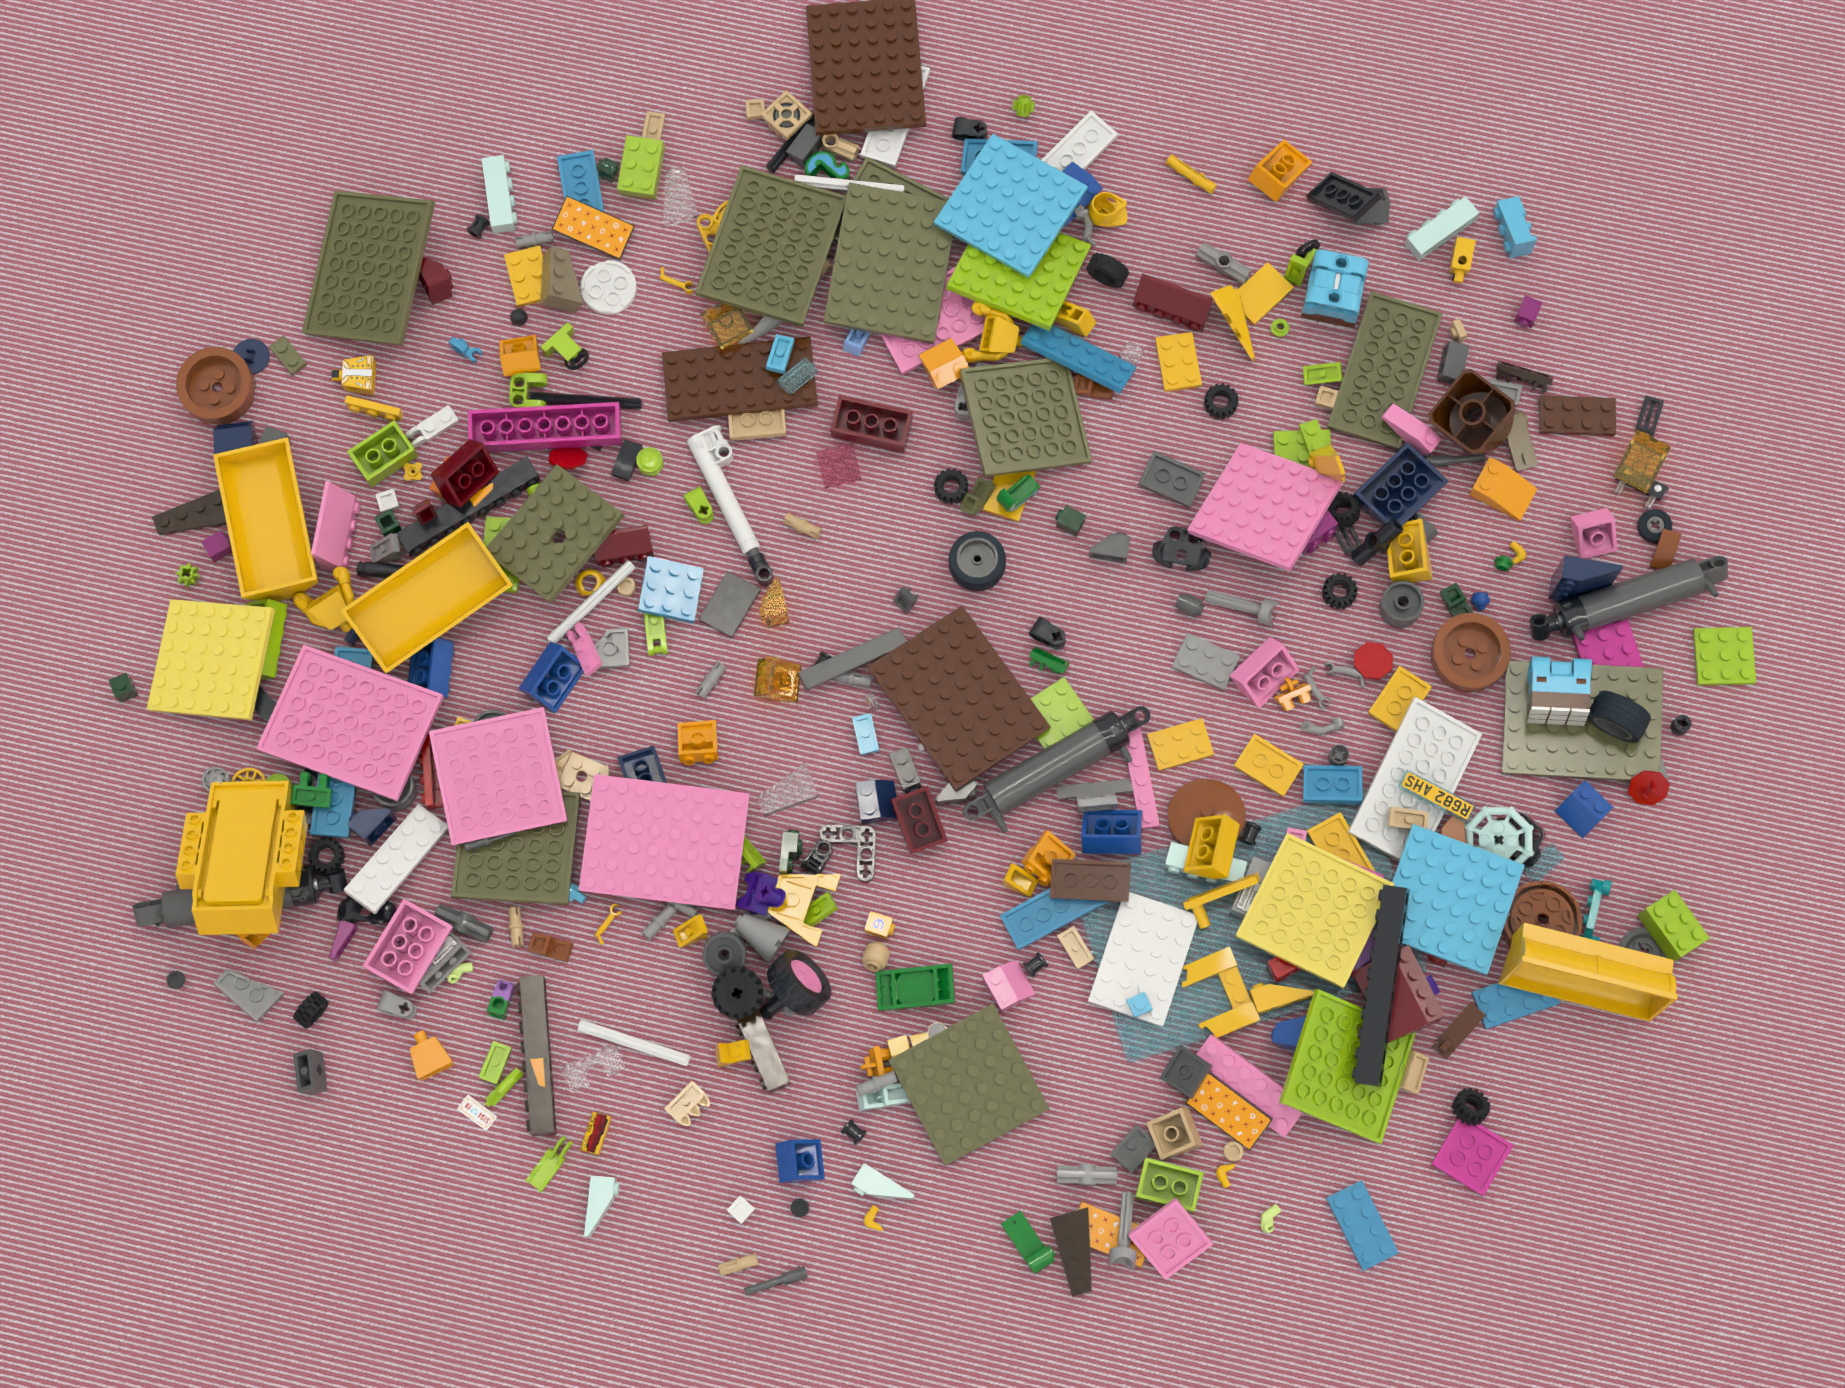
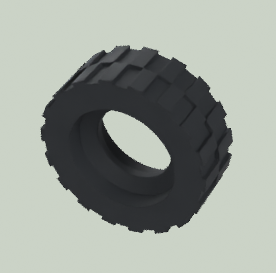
M1103 253L1093 254L1086 267V271L1092 278L1112 288L1123 287L1129 275V270L1124 264Z

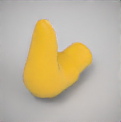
M1513 541L1509 546L1517 554L1512 559L1515 565L1525 560L1527 555L1524 548L1516 541Z
M1234 1163L1221 1165L1216 1170L1217 1178L1223 1188L1231 1185L1227 1179L1226 1172L1231 1171L1235 1167Z
M872 1205L864 1217V1224L868 1228L883 1231L882 1227L873 1221L879 1208Z

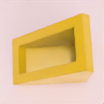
M1011 863L1003 880V886L1027 897L1032 896L1038 883V879L1014 863Z

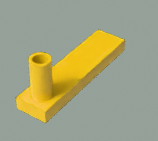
M1258 872L1187 898L1183 905L1185 910L1192 908L1200 929L1206 928L1211 923L1203 907L1204 903L1259 883L1261 878Z

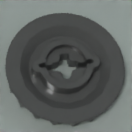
M1645 927L1629 931L1619 943L1620 947L1640 951V948H1642V950H1647L1648 954L1667 958Z

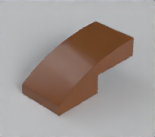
M1075 375L1074 387L1076 395L1107 400L1113 399V390L1083 375Z
M1662 529L1650 563L1651 568L1661 569L1672 565L1682 534Z
M533 932L527 951L568 963L573 943Z

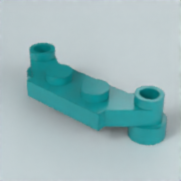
M1592 878L1590 890H1593V895L1588 896L1586 906L1590 907L1588 914H1584L1582 925L1586 927L1584 935H1580V937L1599 941L1600 937L1593 936L1601 896H1609L1612 881L1605 879L1601 881Z

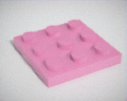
M1176 1197L1128 1233L1130 1239L1165 1280L1213 1245L1212 1240Z

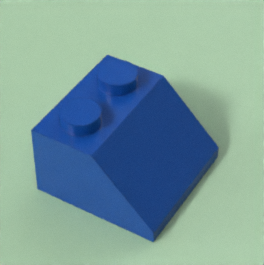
M1585 780L1554 812L1583 839L1614 807Z
M821 1139L787 1140L775 1143L779 1183H798L825 1179Z

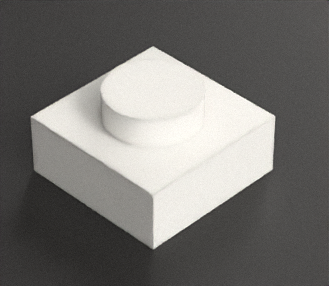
M394 489L375 494L381 513L390 509L400 508Z
M739 1196L727 1209L741 1224L755 1210L742 1196Z

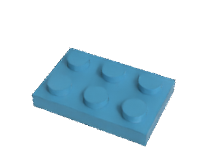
M1304 765L1303 803L1361 804L1362 766Z

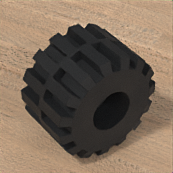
M735 966L724 970L717 976L712 985L711 997L713 998L715 1008L722 1015L732 1019H742L752 1015L759 1008L763 1000L764 988L761 979L754 971L746 967ZM734 988L742 989L741 998L732 995Z

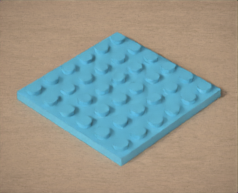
M992 134L935 219L934 225L1030 278L1088 190V186Z
M1412 824L1392 883L1395 884L1394 886L1405 887L1410 890L1402 945H1409L1410 948L1480 974L1488 975L1525 865Z

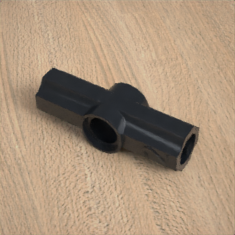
M1392 518L1376 533H1368L1364 542L1352 552V560L1357 565L1362 566L1378 552H1386L1390 542L1403 532L1402 525Z

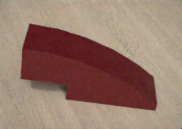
M427 498L411 508L413 515L421 526L438 516Z

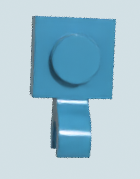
M452 337L449 341L451 349L465 358H469L472 363H477V360L473 357L474 354L483 355L479 348L470 349L468 347L469 344L461 338L456 339Z

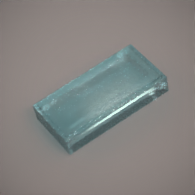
M805 357L777 379V383L791 395L817 374L818 369Z
M1550 844L1541 852V856L1536 864L1532 867H1524L1523 871L1533 882L1539 881L1564 860L1565 857L1553 844Z

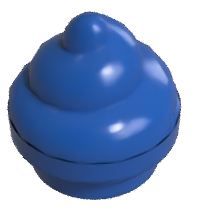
M1474 592L1473 597H1471L1473 606L1477 607L1479 612L1490 603L1488 592Z

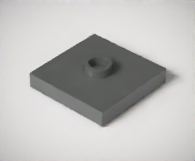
M1180 1044L1160 1079L1193 1099L1213 1065Z

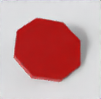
M580 447L556 448L550 451L548 462L554 466L557 464L565 470L575 469L586 464L588 453Z
M1366 642L1354 652V668L1364 678L1380 680L1392 671L1393 655L1383 644Z
M1644 770L1631 778L1628 794L1636 803L1655 805L1667 798L1670 782L1661 772Z

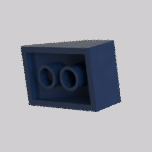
M654 745L617 757L624 778L667 783Z

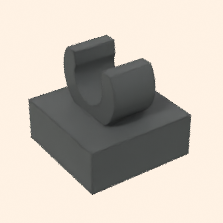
M903 586L898 591L893 602L907 614L912 610L919 595L916 594L914 596L910 592L911 588L906 589Z

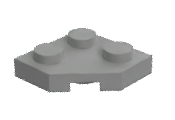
M628 628L608 629L597 644H594L602 662V666L598 669L630 667Z

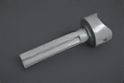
M1208 590L1205 596V601L1258 615V623L1271 627L1274 625L1271 614L1273 608L1279 604L1277 601L1265 598L1260 605Z
M1129 1191L1122 1192L1118 1247L1110 1249L1108 1266L1111 1264H1121L1133 1270L1136 1264V1251L1129 1248L1130 1237L1128 1233L1131 1231L1134 1194Z

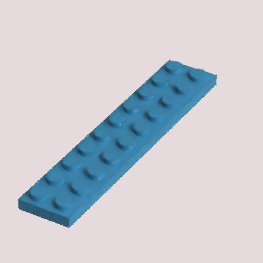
M335 647L334 656L373 669L374 657L368 649ZM318 773L316 787H318L320 773ZM330 777L328 788L333 789L330 809L313 807L310 835L350 838L351 828L347 824L349 823V818L353 815L357 787Z

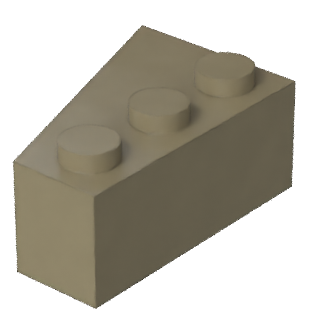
M551 246L543 255L540 305L576 313L584 303L569 250Z

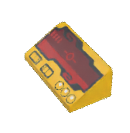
M592 1113L580 1150L600 1155L612 1119L610 1116Z

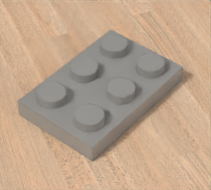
M1187 633L1172 665V669L1225 691L1230 680L1229 675L1234 671L1240 656Z

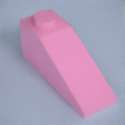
M1394 403L1391 404L1381 417L1406 443L1408 442L1422 456L1431 453L1442 440L1428 425Z

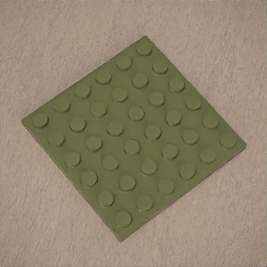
M1047 358L960 369L959 374L983 477L1083 465L1092 462L1069 368Z
M562 792L567 822L520 831L511 836L489 842L490 845L481 846L470 851H466L464 845L466 843L457 845L451 898L569 905L580 792Z
M994 1004L983 1008L888 1060L944 1166L1050 1109Z

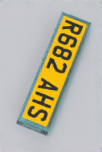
M1409 770L1405 771L1397 787L1466 824L1476 808L1475 804Z

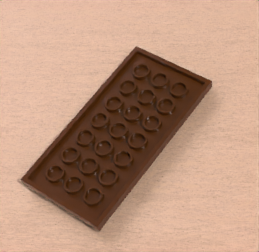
M811 336L794 338L795 342L785 374L766 370L774 340L662 352L668 422L818 406Z

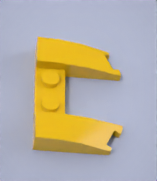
M1230 947L1183 966V970H1187V981H1182V988L1218 975L1232 1007L1230 1011L1199 1023L1198 1026L1201 1030L1206 1026L1214 1033V1036L1219 1038L1260 1021L1253 1001L1251 1002L1238 971L1237 963Z

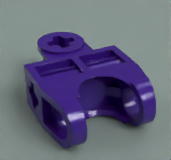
M760 872L746 873L744 881L748 883V889L746 894L736 901L735 906L754 915L766 916L769 907L778 908L783 904L786 893L781 888H775L778 881L777 878Z

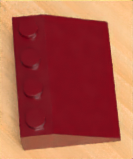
M1409 945L1401 949L1388 1043L1434 1025L1445 1016ZM1372 962L1352 972L1363 998L1365 988H1368L1369 985L1367 971L1368 968H1371Z

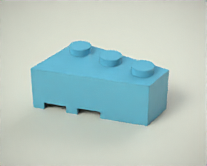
M1516 196L1497 201L1495 208H1493L1494 218L1498 219L1499 222L1498 231L1504 239L1503 248L1505 253H1508L1509 259L1531 254L1537 238L1536 235L1532 236L1529 229L1532 226L1530 222H1526V212L1520 197Z

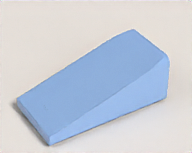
M851 329L844 341L843 350L859 357L871 332Z

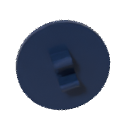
M243 340L233 350L242 357L253 372V375L263 371L269 363V350L260 340Z

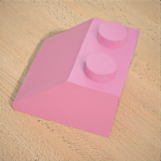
M1608 508L1571 516L1572 535L1580 558L1586 559L1618 551L1615 517Z
M1017 960L998 966L982 975V979L1001 1013L1036 995Z

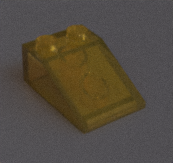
M1636 430L1613 477L1648 493L1671 446L1649 436L1645 432Z

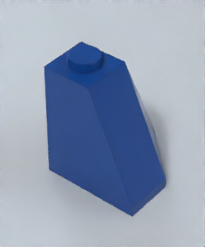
M1306 1016L1277 1022L1276 1027L1272 1030V1042L1278 1047L1295 1051Z

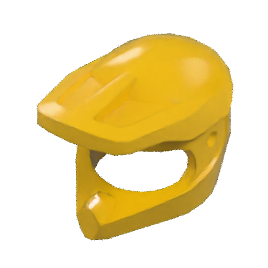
M1101 192L1090 201L1087 210L1093 225L1116 227L1125 225L1127 222V202L1119 196L1110 192ZM1108 198H1112L1116 203L1109 201Z

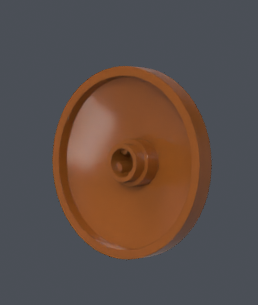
M1214 779L1194 780L1182 786L1172 797L1168 807L1169 829L1179 844L1189 846L1195 818L1226 814L1240 824L1237 835L1238 840L1245 826V807L1238 793L1226 783Z

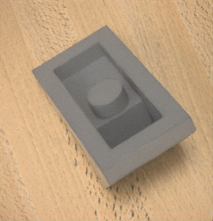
M391 533L369 546L372 562L384 563L401 559L397 534Z

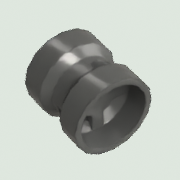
M1338 744L1331 748L1328 755V761L1331 765H1345L1349 757V751L1346 746Z

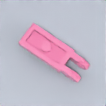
M578 622L574 626L576 632L570 629L566 634L573 643L572 646L584 674L590 676L602 666V662L590 634L587 633L584 625Z

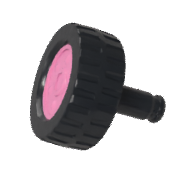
M796 950L785 951L768 967L767 979L775 995L760 1008V1013L765 1019L769 1020L786 1006L797 1014L810 1016L830 999V983L821 968L807 955Z

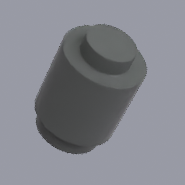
M1181 593L1175 607L1179 608L1178 611L1195 618L1197 615H1201L1205 605H1202L1203 600L1187 593Z

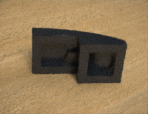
M625 439L615 461L611 476L629 481L636 468L637 454L642 450L643 445Z

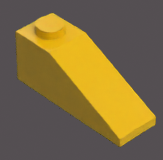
M1064 301L1055 320L1070 331L1084 337L1088 336L1097 323L1089 310Z
M1259 983L1252 986L1249 996L1259 1015L1312 998L1314 992L1312 990Z

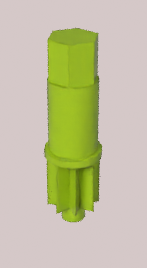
M515 1067L485 1098L487 1100L485 1105L488 1108L491 1105L494 1107L524 1074Z

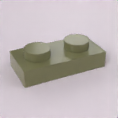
M284 335L269 346L270 350L292 376L307 366V363Z

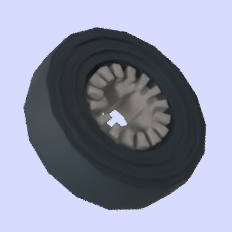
M1660 509L1647 510L1638 520L1637 529L1639 535L1650 543H1658L1663 528L1672 531L1670 516ZM1658 523V529L1652 530V524Z

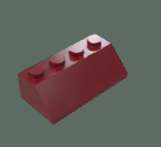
M1142 273L1134 297L1133 307L1140 312L1147 311L1152 313L1157 318L1169 319L1176 325L1183 324L1193 331L1203 332L1211 312L1213 298Z

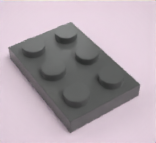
M1154 451L1138 486L1190 508L1206 473Z

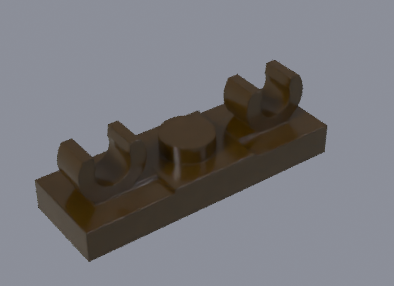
M1498 360L1496 370H1499L1496 374L1497 380H1499L1501 374H1506V382L1508 383L1511 378L1510 374H1513L1517 377V380L1522 382H1528V380L1535 381L1532 386L1534 391L1536 386L1540 384L1543 386L1542 393H1545L1547 385L1551 386L1553 376L1500 360Z

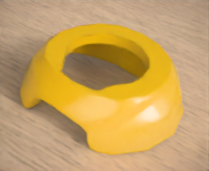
M589 568L581 571L574 583L576 590L581 596H590L606 580L601 572ZM587 575H592L597 579V584L593 591H585L582 585L583 578Z

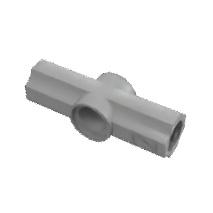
M1206 242L1200 246L1196 253L1197 258L1214 267L1219 274H1226L1241 284H1244L1252 273V269L1233 259L1231 254L1221 252ZM1226 261L1228 265H1221L1220 262Z
M1079 1164L1078 1166L1057 1165V1183L1078 1184L1080 1186H1096V1184L1117 1185V1167H1096V1165Z

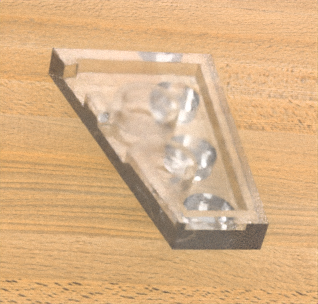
M684 166L666 170L663 228L699 217Z
M806 761L793 773L790 772L786 775V778L781 782L774 784L757 797L764 817L819 798Z

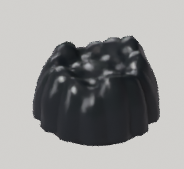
M517 308L511 312L510 320L515 326H521L527 322L528 315L525 310Z
M178 970L170 972L166 980L167 985L170 988L180 989L185 984V975Z
M795 1199L790 1205V1210L795 1217H802L808 1214L809 1204L805 1199Z

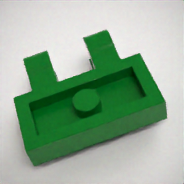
M301 772L299 785L293 784L290 804L330 809L333 789L328 788L330 777L326 774H320L318 787L309 786L312 774Z

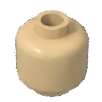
M882 942L870 943L865 948L862 962L866 969L878 972L886 967L890 951Z

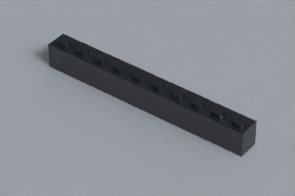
M1383 885V889L1379 890L1378 901H1381L1380 909L1376 910L1375 920L1378 921L1377 929L1374 928L1373 930L1374 948L1370 950L1372 965L1367 971L1369 985L1364 991L1366 1006L1361 1011L1363 1026L1358 1031V1039H1361L1360 1047L1356 1048L1355 1059H1358L1357 1067H1354L1352 1072V1078L1355 1079L1354 1083L1382 1087L1410 890L1405 887Z

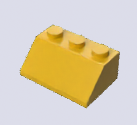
M1226 814L1195 818L1183 871L1210 879L1228 878L1240 824Z

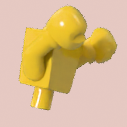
M976 301L972 304V312L976 316H986L979 351L974 348H965L962 351L966 362L998 361L1005 358L1008 353H1014L1016 347L1023 346L1020 344L1023 337L1018 335L1019 327L1014 324L1013 319L1008 314Z
M338 566L333 570V576L339 582L338 585L315 600L306 593L298 592L294 595L293 602L302 613L306 614L312 624L329 630L339 626L346 633L352 629V626L340 610L354 601V594L351 588L350 572L346 567Z

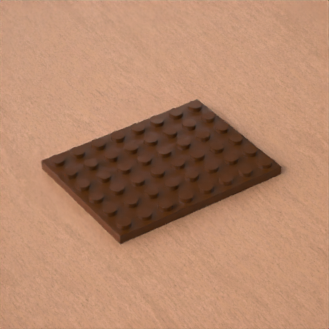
M870 0L807 5L816 136L926 127L915 0Z
M960 606L867 667L955 792L1051 729L1049 723L963 606Z

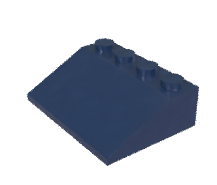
M1407 442L1354 492V498L1358 499L1359 506L1365 513L1381 524L1385 525L1394 518L1403 526L1449 481Z
M1565 555L1551 576L1548 599H1553L1556 602L1612 585L1623 569V565Z

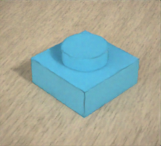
M1145 991L1126 999L1134 1018L1153 1010Z

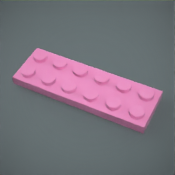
M1211 1034L1197 1055L1213 1065L1210 1072L1270 1115L1273 1120L1268 1126L1285 1138L1302 1115V1112L1279 1103L1283 1086Z

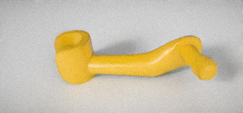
M664 267L660 268L661 275L659 278L662 281L684 289L687 295L694 293L693 289H686L689 286H693V282L686 281L683 283L664 275Z
M618 904L611 905V913L595 933V937L598 938L600 945L604 944L600 935L607 929L614 917H619L622 914V911L613 913V909L618 907Z

